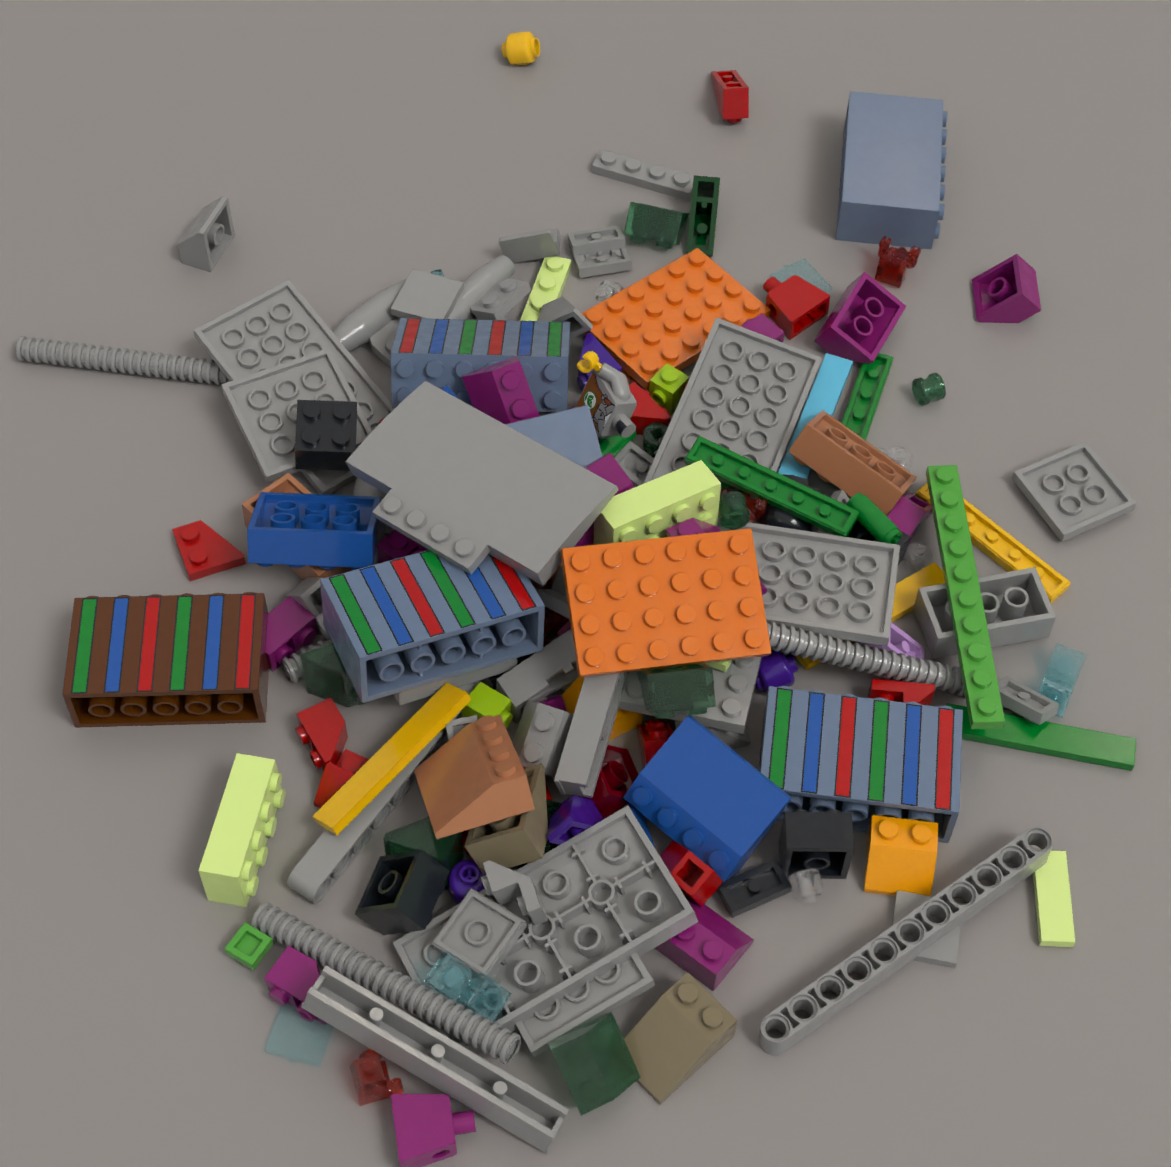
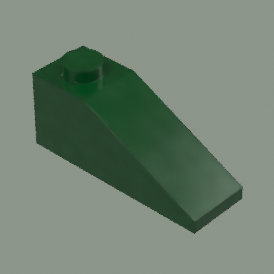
M694 175L686 254L699 248L708 257H713L720 186L719 177Z

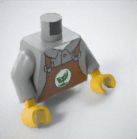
M586 352L582 356L585 360H580L577 363V368L583 373H589L592 369L593 371L574 408L589 405L597 438L605 439L608 436L619 435L623 438L630 437L636 430V426L630 418L637 406V401L630 391L626 375L605 362L599 363V357L595 352Z

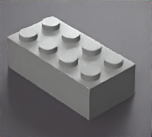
M1036 567L978 577L991 648L1049 637L1056 615ZM945 583L919 588L913 609L932 659L957 654Z

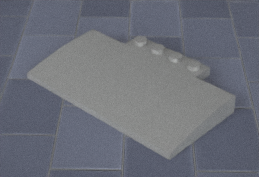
M427 381L423 382L389 413L345 461L353 475L387 494L373 510L376 519L470 575L473 574L489 554L544 586L562 563L561 549L574 547L618 491V487L613 483Z
M627 805L543 854L542 859L528 863L516 870V872L529 876L533 880L539 892L548 921L535 925L529 914L526 916L522 915L517 899L500 905L525 920L528 926L488 982L441 953L431 944L459 904L432 919L425 930L409 932L394 941L393 944L412 980H417L420 985L428 986L429 990H436L438 995H445L447 1000L453 999L456 1005H464L465 1010L472 1009L474 1015L477 1013L481 1014L483 1020L485 1018L491 1019L493 1024H500L502 1029L508 1028L511 1033L519 1029L532 1055L536 1057L655 986L640 956L696 924L698 920L693 908ZM485 889L479 892L480 894L499 904L494 895H487ZM437 1028L438 1032L476 1054L481 1051V1048H473L472 1043L466 1044L462 1038H455L453 1033L447 1034L444 1028Z

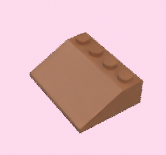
M500 715L484 716L476 722L468 724L414 769L436 839L535 810L526 773Z

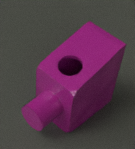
M447 1094L391 1095L400 1167H423L457 1154L455 1135L476 1132L473 1110L452 1113L450 1098Z

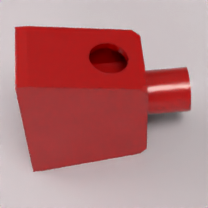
M797 275L791 276L782 283L775 277H770L763 285V289L768 293L766 296V306L771 309L770 318L785 332L784 335L789 340L828 314L830 295Z

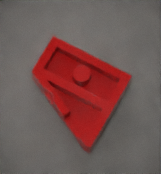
M201 520L172 529L190 581L246 564L244 554Z

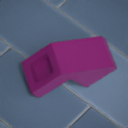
M909 492L900 498L887 517L900 531L910 536V542L920 523L930 517L932 506Z

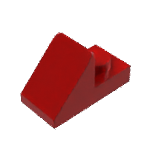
M872 679L868 698H885L888 701L904 703L912 701L930 706L935 692V684Z
M345 749L336 765L328 762L316 793L314 806L321 808L369 759Z

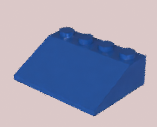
M260 492L247 528L248 563H257V565L263 567L282 564L292 568H301L307 565L319 566L322 569L350 567L352 570L371 566L374 564L379 520L375 518L373 510L381 502V497Z
M691 715L684 719L643 768L623 797L675 842L688 849L713 869L723 882L739 873L792 799L786 792Z

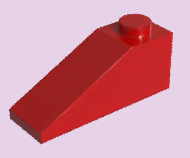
M712 71L711 78L718 110L723 120L737 123L741 122L742 118H749V87L737 71Z

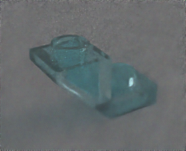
M1057 643L1038 693L1059 703L1056 716L1062 718L1087 654Z
M442 952L424 980L425 983L437 992L445 995L447 999H453L456 1005L462 1004L465 1010L470 1008L474 1011V1015L479 1013L483 1016V1020L489 1018L493 1023L511 996L509 991L488 975L473 972L448 952Z

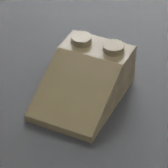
M542 763L524 768L535 810L469 829L464 847L483 874H486L483 862L488 860L510 868L524 863H533L543 858L548 839L545 768Z
M687 972L657 1000L613 1050L611 1056L661 1105L734 1037L737 1019Z

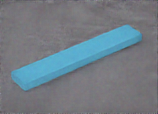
M826 353L779 468V474L795 475L808 480L812 468L799 464L794 459V455L788 451L806 424L822 410L833 417L852 369L853 361Z

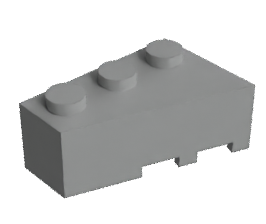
M572 629L543 647L542 651L534 653L497 679L496 691L512 700L511 714L515 724L520 722L527 700L540 702L556 695L562 696L578 678Z

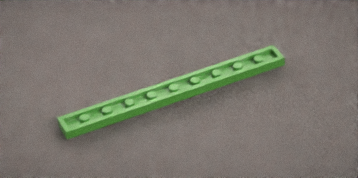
M957 465L927 466L926 478L971 729L1003 728L1005 718Z

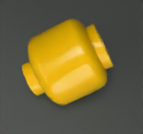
M529 31L510 33L506 38V42L502 43V54L513 66L529 65L535 62L536 57H539L540 43L538 38L534 37Z

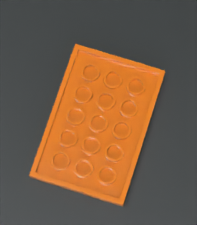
M696 248L581 314L593 325L592 329L584 332V334L586 335L591 332L622 369L644 389L649 390L650 379L666 363L681 371L698 360L716 317L742 326L748 319H753L761 313L769 318L771 309L699 248Z
M751 528L561 549L578 678L769 656L772 653Z

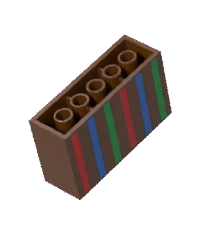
M185 593L166 596L152 594L149 596L120 595L118 597L88 596L86 598H74L62 695L75 728L266 723L269 666L265 653L268 609L264 593H213L207 595Z

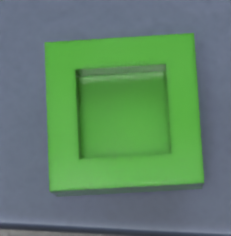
M244 922L224 949L226 955L254 971L274 945L271 937Z

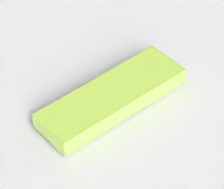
M1051 850L1047 862L1033 873L1039 946L1073 947L1075 944L1067 855L1066 851Z

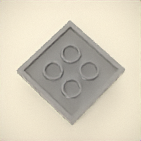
M1086 441L1014 471L1012 480L1061 542L1129 513L1135 509L1137 504Z

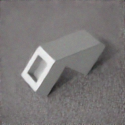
M490 860L483 862L486 875L482 876L481 879L488 896L494 895L499 905L517 899L522 915L526 916L529 914L535 925L548 921L539 892L531 877Z

